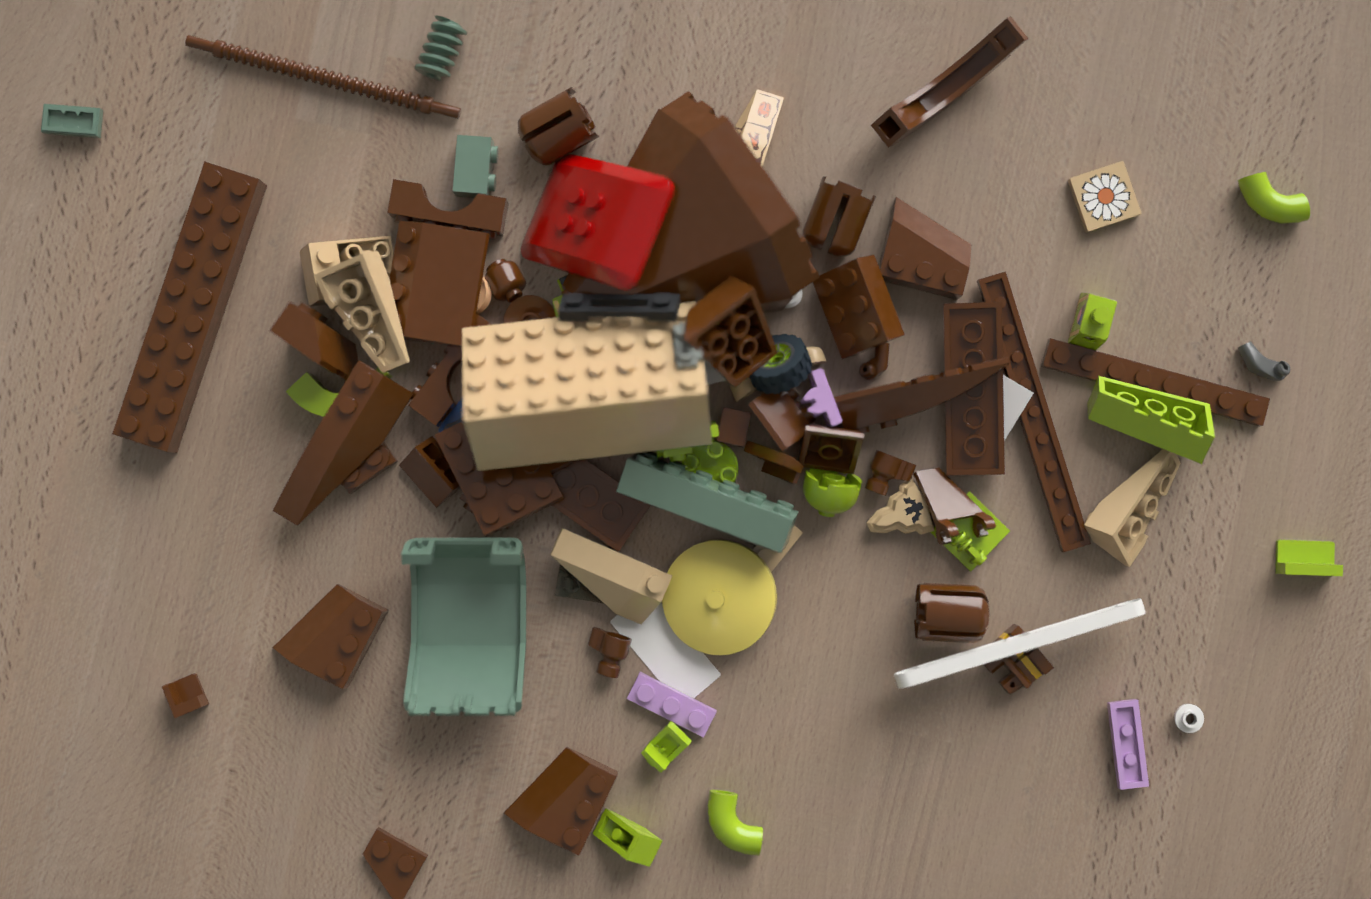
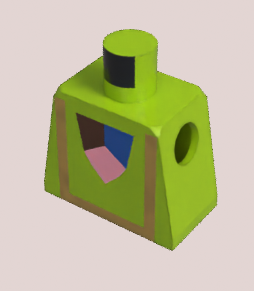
M1081 292L1067 343L1092 350H1097L1108 339L1117 301Z

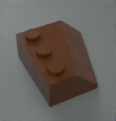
M896 197L879 262V269L884 282L958 300L964 293L970 269L972 245Z
M730 276L687 312L684 340L694 347L696 351L702 347L703 358L735 388L778 353L754 287L733 276Z
M289 302L269 331L318 365L347 380L358 362L356 344L327 325L326 321L328 318L303 302L299 306Z
M337 584L272 648L290 663L341 689H345L350 686L388 609Z
M566 747L513 804L505 810L504 814L526 831L579 856L616 780L618 771Z

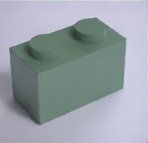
M457 135L453 193L456 197L475 198L478 193L490 195L491 191L495 192L496 174H492L493 163H498L499 148L494 146L492 137Z

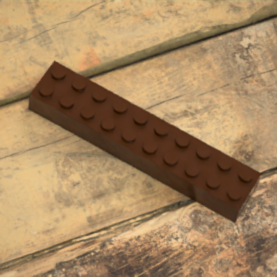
M204 161L112 433L113 435L166 452H178L267 185L260 179Z

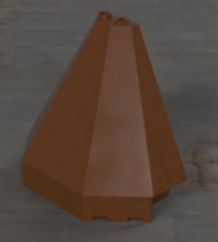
M688 91L662 109L658 108L627 165L630 168L666 177L674 184L672 199L637 284L629 290H621L568 273L562 284L563 291L561 294L563 296V294L670 293L679 294L680 303H698L730 276H733L754 287L762 311L767 313L782 311L793 299V295L820 278V276L809 261L813 257L807 240L801 237L797 231L801 227L797 214L732 122L724 115L716 117L714 108L702 100L697 102L693 94ZM593 305V306H647V305Z

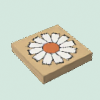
M1124 161L1068 179L1086 233L1142 214Z

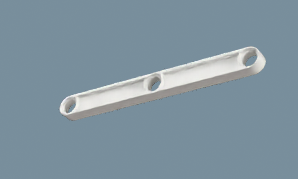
M1142 599L1126 601L896 672L894 677L899 689L910 687L1135 618L1146 612Z

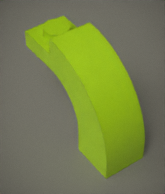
M379 367L376 369L388 378L392 377L388 371L383 373ZM308 372L301 376L286 391L299 406L322 417L325 416L338 393H333L326 389L313 374Z

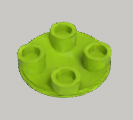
M717 440L708 445L692 446L693 453L687 454V459L682 460V464L686 465L685 470L696 473V470L707 472L713 475L712 480L723 483V480L735 483L738 476L739 466L736 455L729 446Z

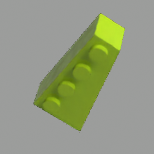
M1098 376L1087 402L1089 420L1200 464L1203 463L1215 438L1211 408L1208 403Z

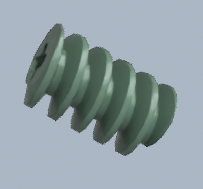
M435 15L437 21L431 23V29L434 32H429L426 36L430 43L423 44V50L426 53H421L418 57L422 64H416L414 69L428 78L441 81V77L451 76L445 69V66H455V63L449 59V56H459V52L453 46L463 45V42L457 38V35H467V31L458 23L443 16Z

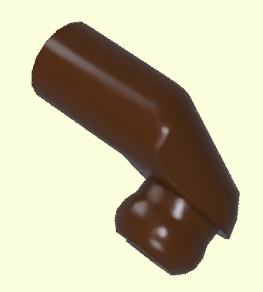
M890 343L876 347L874 358L861 364L859 373L863 378L867 380L875 379L887 370Z

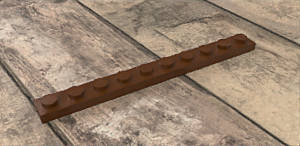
M1006 271L979 279L977 284L983 302H1002L1003 358L1008 357L1010 362L1004 368L1006 377L1034 393L1019 419L1061 552H1067L1090 545L1091 542L1084 526L1082 513Z

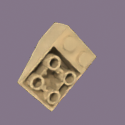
M391 236L308 243L299 252L309 306L328 305L324 300L314 275L361 253L378 251L390 278L394 255Z

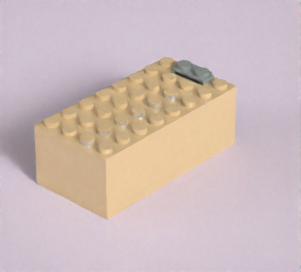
M696 302L680 303L677 321H647V318L589 317V321H560L559 317L462 328L464 424L478 471L712 444L702 347L696 351L694 347L684 340L687 312Z

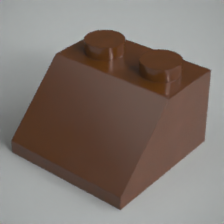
M795 388L787 392H780V394L763 393L748 404L782 451L802 438L806 426L814 424L813 422L816 420L814 414L807 411L808 407L802 408L797 401L799 394Z

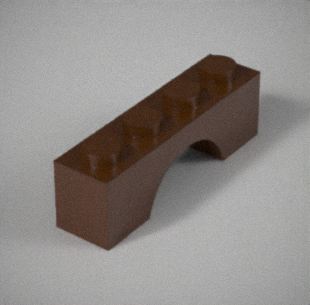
M393 179L387 213L392 218H395L394 222L399 223V221H414L488 233L490 234L489 239H495L496 235L503 236L509 203L503 197L478 193L467 207L458 211H443L434 207L429 202L426 189L422 184Z
M476 314L474 327L492 325L482 316ZM446 346L443 352L446 354L440 363L435 362L426 374L429 378L423 386L418 385L412 391L414 395L408 405L437 427L443 424L457 405L451 395L450 380L454 370L463 362V347Z

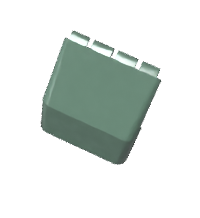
M413 538L408 540L404 544L401 553L402 565H410L411 647L404 694V709L408 711V716H430L431 712H435V716H459L460 712H464L465 716H489L490 712H494V716H516V712L522 708L526 654V562L522 542L516 538Z

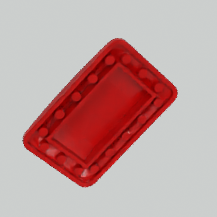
M568 154L553 165L523 239L521 255L529 261L621 290H629L637 284L672 199L674 184L666 177Z

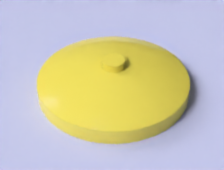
M729 540L705 541L684 551L676 558L667 572L672 575V578L662 599L665 617L678 638L699 652L711 655H729L740 652L760 639L773 620L777 604L774 578L762 558L747 546Z

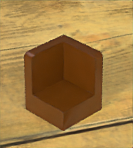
M723 407L717 441L744 448L752 413Z
M196 673L162 686L174 718L209 704Z

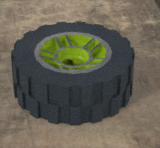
M793 334L772 336L778 353L749 376L752 385L759 392L780 394V392L790 391V389L796 388L802 381H805L807 375L810 374L812 362L805 343H803L800 337L797 338Z

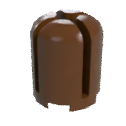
M573 87L526 112L518 120V134L521 140L526 142V150L536 162L542 165H551L600 137L597 133H592L591 131L596 126L586 107L581 102L578 103L575 97H572L576 93Z
M823 176L803 228V237L811 247L822 250L841 199L845 197L848 200L827 253L838 257L848 256L855 251L876 196L873 195L870 200L861 196L862 189L838 181L836 186L825 183L826 177Z
M917 584L915 602H917L916 619H914L915 638L922 639V641L976 643L983 639L989 624V601L982 588L977 585Z

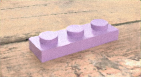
M642 672L639 673L627 697L628 700L703 738L717 712L716 709Z
M1137 699L1107 702L1117 788L1123 790L1149 787L1139 702Z

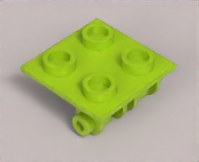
M969 491L966 495L983 512L994 519L996 528L987 530V536L977 538L973 531V518L950 521L957 526L959 535L952 537V542L944 544V546L971 572L977 565L980 566L987 559L986 556L1010 530ZM935 526V527H934V530H935V531H932V532H930V533L936 538V526Z

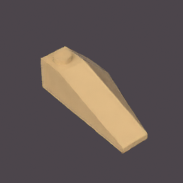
M378 251L361 253L314 275L325 302L331 309L336 310L344 320L343 324L345 327L353 331L362 342V348L383 373L410 362L389 276Z
M1165 449L1161 450L1099 502L1086 519L1084 526L1092 541L1125 566H1131L1146 543L1148 535L1144 534L1150 519L1156 520L1159 511L1156 509L1161 495L1165 496L1168 493L1181 464L1177 454Z
M561 528L550 553L557 562L584 584L615 614L642 624L661 603L672 578V575L563 528Z

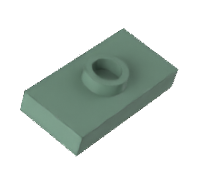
M43 104L41 132L52 135L101 138L103 110L92 107Z

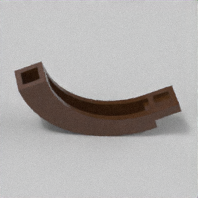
M1011 16L1007 17L943 73L905 100L890 107L871 124V127L888 148L893 146L962 97L1011 56L1010 54L1029 38Z

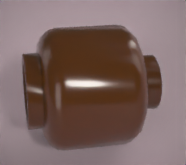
M499 259L491 263L486 269L485 279L490 286L494 299L512 303L523 295L522 291L526 287V279L515 262Z

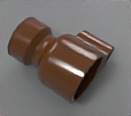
M876 450L870 465L873 475L867 480L865 488L886 496L889 490V480L911 481L917 465Z
M593 627L588 645L603 655V659L598 663L596 672L606 677L618 678L621 670L619 663L628 656L632 639L619 633Z

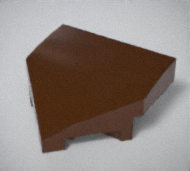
M747 441L744 452L765 461L761 472L780 478L793 485L797 484L804 466L795 458L751 441Z

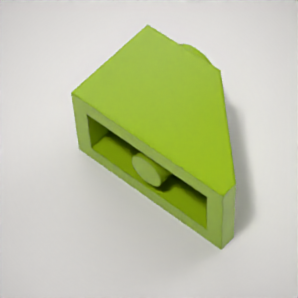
M606 808L592 833L627 861L650 867L663 842L643 826Z

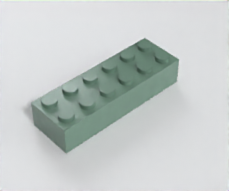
M650 451L638 452L627 459L616 492L780 553L788 544L799 511L793 509L794 505L782 500H778L775 503L767 500V495L761 492L750 490V493L739 490L740 485L728 480H723V483L712 480L713 475L704 471L696 470V473L685 470L686 465L677 461L663 462L658 460L657 454Z

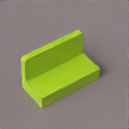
M1276 541L1275 574L1343 577V565L1334 564V542Z

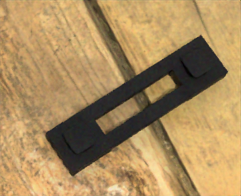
M569 293L563 294L558 315L560 321H589V317L647 318V321H677L680 297L679 294ZM593 305H647V306H593Z

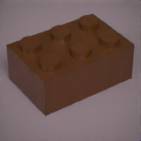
M874 255L853 259L819 275L820 278L813 282L842 359L862 354L905 335Z

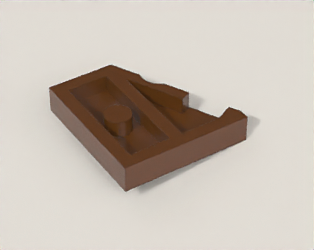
M380 827L376 829L362 854L392 899L405 898L428 857V854Z

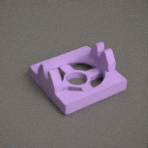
M821 368L811 371L808 378L812 389L805 394L800 403H811L812 406L807 411L813 413L815 417L822 415L826 426L835 427L841 423L842 419L825 373Z

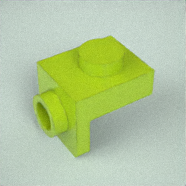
M670 721L649 741L641 754L646 758L649 765L662 773L670 762L689 746L692 740L674 722Z

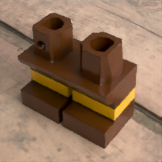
M1012 624L994 642L1025 632L1019 625ZM1038 648L983 664L992 674L1004 665L1009 673L999 681V684L1008 694L1016 692L1021 687L1028 689L1040 676L1046 675L1054 669Z

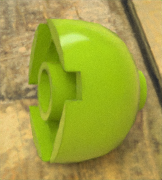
M810 468L809 472L806 470L803 482L805 499L811 507L818 510L820 515L834 517L835 514L850 510L856 503L862 485L860 477L848 473L846 477L837 474L838 472Z

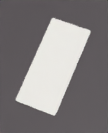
M661 603L642 624L619 615L610 621L620 634L632 639L630 647L660 682L692 698L699 695L721 676L720 672L704 653L686 645L673 632L667 622Z

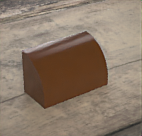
M433 436L414 447L399 464L402 470L436 508L460 489L438 442Z

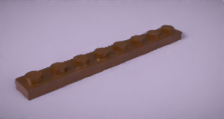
M1052 338L1047 341L1041 367L1092 381H1097L1098 376L1208 403L1210 404L1212 414L1256 426L1264 425L1270 398Z

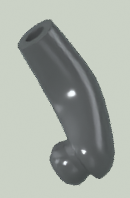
M1251 341L1237 348L1247 369L1257 376L1281 381L1290 373V365L1287 362H1277L1264 357Z

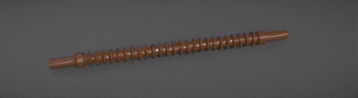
M191 35L186 37V46L210 52L216 58L223 59L226 57L228 61L233 58L235 63L241 60L243 65L249 62L251 67L256 64L258 69L265 67L266 71L270 69L274 73L280 71L281 75L288 73L289 77L296 75L298 80L304 77V81L307 82L311 79L313 84L319 81L321 86L326 83L329 88L334 85L336 90H339L341 87L344 92L348 90L352 94L358 92L359 96L366 94L367 98L374 96L375 100L382 98V102L389 100L391 105L397 102L399 107L404 104L406 109L412 106L414 111L420 109L421 113L425 114L433 112L459 119L461 114V108L436 102L430 96L425 95L421 98L419 93L413 96L411 91L408 94L405 93L404 89L398 92L396 87L390 90L388 85L383 88L381 83L374 85L373 81L366 83L365 79L361 81L357 77L351 79L350 75L343 77L341 72L335 75L333 70L328 73L326 68L320 71L318 66L312 69L310 64L305 67L303 62L297 65L295 60L291 62L287 58L281 60L280 56L273 58L272 54L265 56L264 52L258 54L255 49L250 52L248 47L242 50L240 45L234 48V44L230 43L227 45L222 40L213 42Z

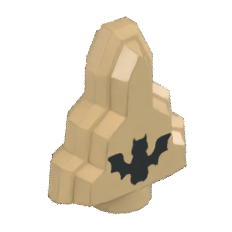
M911 478V481H905L900 484L898 492L888 498L887 506L877 510L866 522L870 532L888 533L897 529L904 534L916 531L922 535L935 531L930 510L913 478Z

